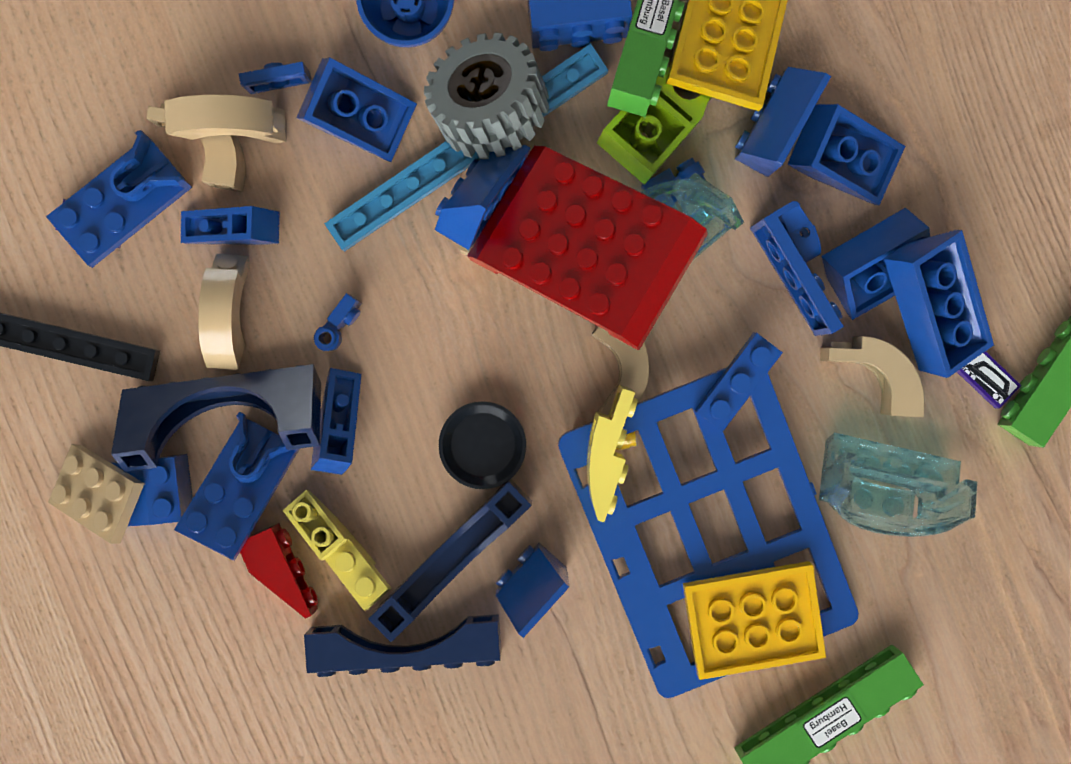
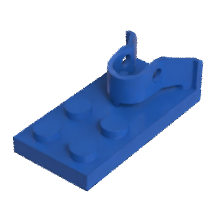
M142 130L135 132L137 138L133 147L46 216L89 267L93 268L192 188L152 139Z
M792 201L750 227L815 336L833 334L844 326L840 321L842 314L834 302L828 301L823 293L825 290L823 281L816 273L812 274L806 264L821 254V243L815 226L800 207V203Z
M241 412L236 415L239 421L238 425L174 529L176 532L233 561L236 560L299 449L287 450L280 435L247 419L246 415Z

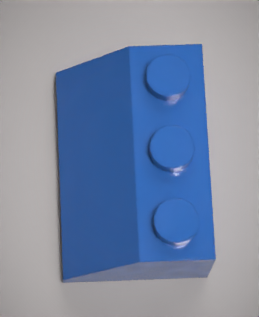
M787 67L781 76L775 74L767 87V92L770 93L769 98L760 111L755 110L750 118L755 122L750 132L744 130L735 148L739 149L735 160L766 177H769L780 168L831 76L823 72Z
M522 145L516 151L512 147H507L504 149L506 153L504 156L497 157L493 151L489 152V159H480L479 161L475 158L466 172V179L464 180L460 177L451 191L452 197L450 199L444 197L435 212V215L439 216L435 230L469 250L525 162L530 147Z
M907 208L889 216L821 256L826 278L852 320L895 296L884 258L909 242L931 237L930 228Z

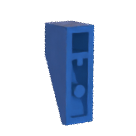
M255 206L181 211V243L229 245L279 244L280 212Z
M335 368L329 369L321 406L320 446L313 447L311 470L342 475L352 464L362 374Z

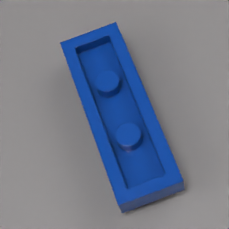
M753 332L695 409V412L723 432L783 352L758 333Z

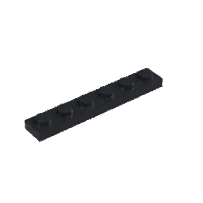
M0 312V346L145 381H154L161 350Z

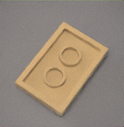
M71 444L48 503L110 544H120L145 483L84 446Z

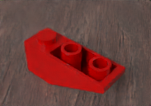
M280 523L249 536L240 551L248 572L305 619L312 616L318 609V597L315 590L311 586L308 587L304 579L305 568L298 557H294L290 548L292 540L288 531L285 528L282 529Z

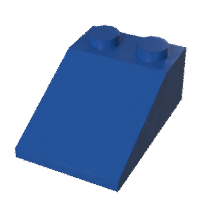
M328 57L321 59L296 118L388 162H392L417 103Z
M816 104L801 131L787 165L814 180L880 206L906 146L839 104Z
M188 454L163 456L159 458L157 468L127 472L145 483L128 526L156 525L180 521L193 499ZM110 462L118 468L122 469L117 462Z
M540 543L534 548L529 545L517 558L520 564L513 571L507 569L496 581L499 587L496 590L495 596L516 631L523 638L570 587L567 567Z

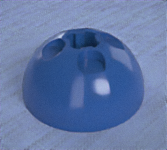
M356 0V4L362 21L377 38L396 47L410 48L430 42L443 31L451 17L454 0Z

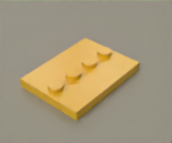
M687 0L666 84L760 111L764 105L788 0Z
M810 561L683 583L695 666L699 680L826 658L814 568Z

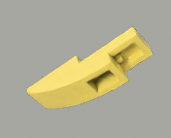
M622 385L618 386L609 415L596 411L588 443V486L596 517L601 522H605L607 514H613L618 496L614 495L618 483H624L628 472V465L625 464L626 459L623 454L617 453L615 450L616 448L621 449L624 444L627 430L623 429L626 418H632L638 399L634 398L635 392L631 388Z
M305 490L282 510L318 558L328 563L363 610H368L392 589L375 568V561L362 545L309 490Z

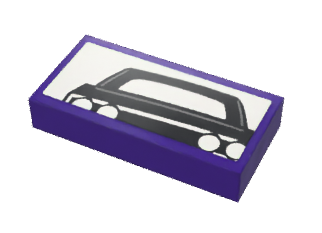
M986 351L957 371L968 384L997 409H1000L1022 386Z

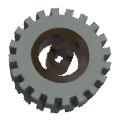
M486 33L477 35V41L473 43L470 42L469 38L460 41L463 47L455 50L453 46L445 51L448 58L445 61L438 58L434 63L437 72L429 71L426 78L429 86H424V95L427 98L425 103L445 140L456 152L462 150L464 156L472 158L476 151L480 159H489V152L494 151L497 157L506 155L504 149L512 146L514 151L521 148L520 140L523 137L530 141L536 135L533 130L534 126L542 127L545 122L542 113H548L549 110L547 99H549L548 90L533 53L530 52L529 47L524 42L519 44L518 39L511 35L505 41L502 33H494L493 38L489 40Z

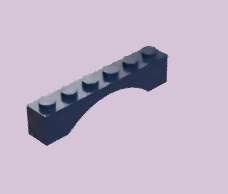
M512 479L504 483L373 611L368 620L392 642L477 555L532 506V500Z
M499 614L468 616L457 627L443 636L425 643L408 646L386 645L373 642L353 633L343 625L311 627L304 634L307 673H317L318 677L332 676L337 671H349L351 675H360L367 673L368 669H380L383 673L398 671L400 667H412L413 670L422 671L430 669L431 665L443 664L445 668L452 669L462 667L463 663L476 662L477 666H490L495 664V661H500Z

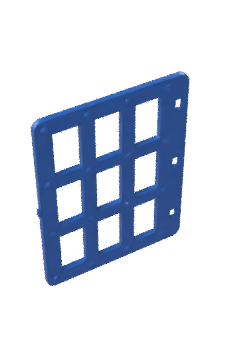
M726 368L637 403L632 418H626L623 429L627 430V434L638 430L662 492L627 506L617 485L614 495L618 496L617 504L613 514H607L605 522L598 521L590 498L588 484L582 485L576 468L587 465L588 443L593 422L562 434L558 441L559 451L658 693L665 698H673L725 677L720 676L699 680L695 661L689 662L667 607L668 604L685 598L683 583L775 567V561L808 548L830 607L820 611L823 637L853 625L858 619L857 606L814 496L817 493L813 483L808 480L768 373L750 395V398L768 442L769 449L737 462L734 461L724 433L695 412V409ZM692 408L716 470L681 484L656 422ZM778 468L800 528L766 542L743 481ZM724 490L747 550L712 564L689 503ZM670 511L694 571L658 585L635 525ZM624 556L629 572L619 576L613 559ZM660 645L665 660L655 664L649 648Z

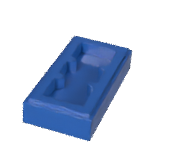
M303 62L287 65L269 63L264 65V69L238 73L241 86L250 94L312 82L310 71Z

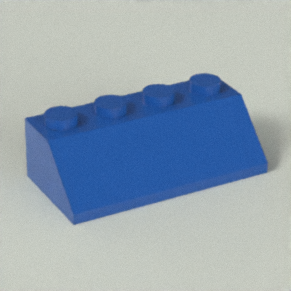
M954 230L909 242L884 258L919 371L949 378L994 346L962 230Z

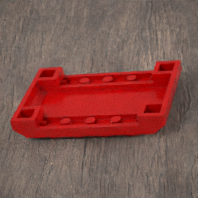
M534 145L467 257L472 262L495 274L499 273L608 331L612 337L640 350L707 237L708 231L692 217L546 146Z

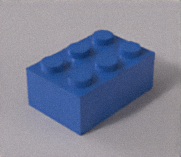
M528 0L532 49L539 48L541 51H553L558 49L559 45L567 44L580 48L589 45L590 42L601 40L605 44L618 43L622 41V38H627L632 19L631 0Z

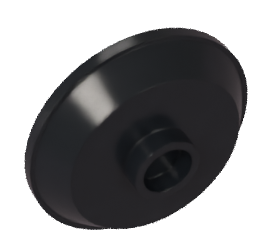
M473 402L457 409L444 423L439 437V454L446 471L456 481L474 489H491L509 481L520 469L526 454V436L517 417L505 407L492 402Z

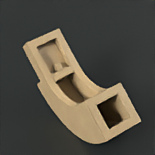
M216 94L192 95L164 100L166 134L190 140L208 136L235 135L252 137L272 143L286 142L285 110L273 107L272 101L247 96Z
M162 103L160 108L148 106L146 119L159 127L166 128L165 104ZM218 135L200 138L205 150L202 182L215 188L243 192L246 163L243 149L237 136Z
M216 254L212 268H205L199 297L198 327L200 347L206 368L239 370L246 346L240 325V302L250 267L248 256Z
M597 327L592 336L612 351L619 366L618 382L609 397L597 411L609 415L619 385L631 388L635 392L634 398L638 399L637 403L640 402L648 383L649 358L644 343L640 350H637L612 337L608 331Z
M859 336L853 337L852 349L850 342H831V348H820V361L858 363L864 365L875 374L881 387L880 414L924 417V392L919 374L908 357L895 346L880 339Z

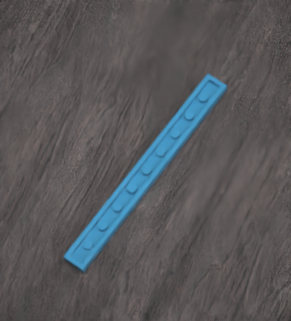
M591 43L542 76L549 94V99H547L549 110L548 113H542L543 117L608 74V68ZM445 141L324 224L340 248L345 252L468 169L475 158L478 160L480 158L476 151L472 158L464 156L462 150L456 152Z

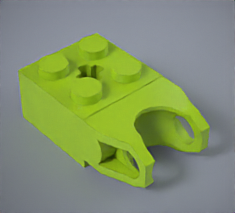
M670 66L667 67L664 78L657 77L656 85L662 87L656 106L649 105L645 117L620 110L603 129L597 141L601 148L644 185L703 118L707 103L712 98L702 94L691 100L678 96L673 86L666 84ZM642 132H644L645 134H647L648 137L643 136V135H642Z

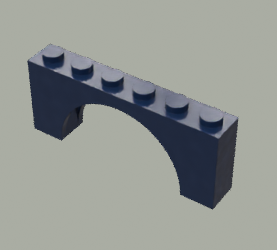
M314 364L123 389L111 455L124 472L157 468L163 448L181 426L201 413L231 405L258 408L275 418L278 424V433L287 450L320 446L321 381Z

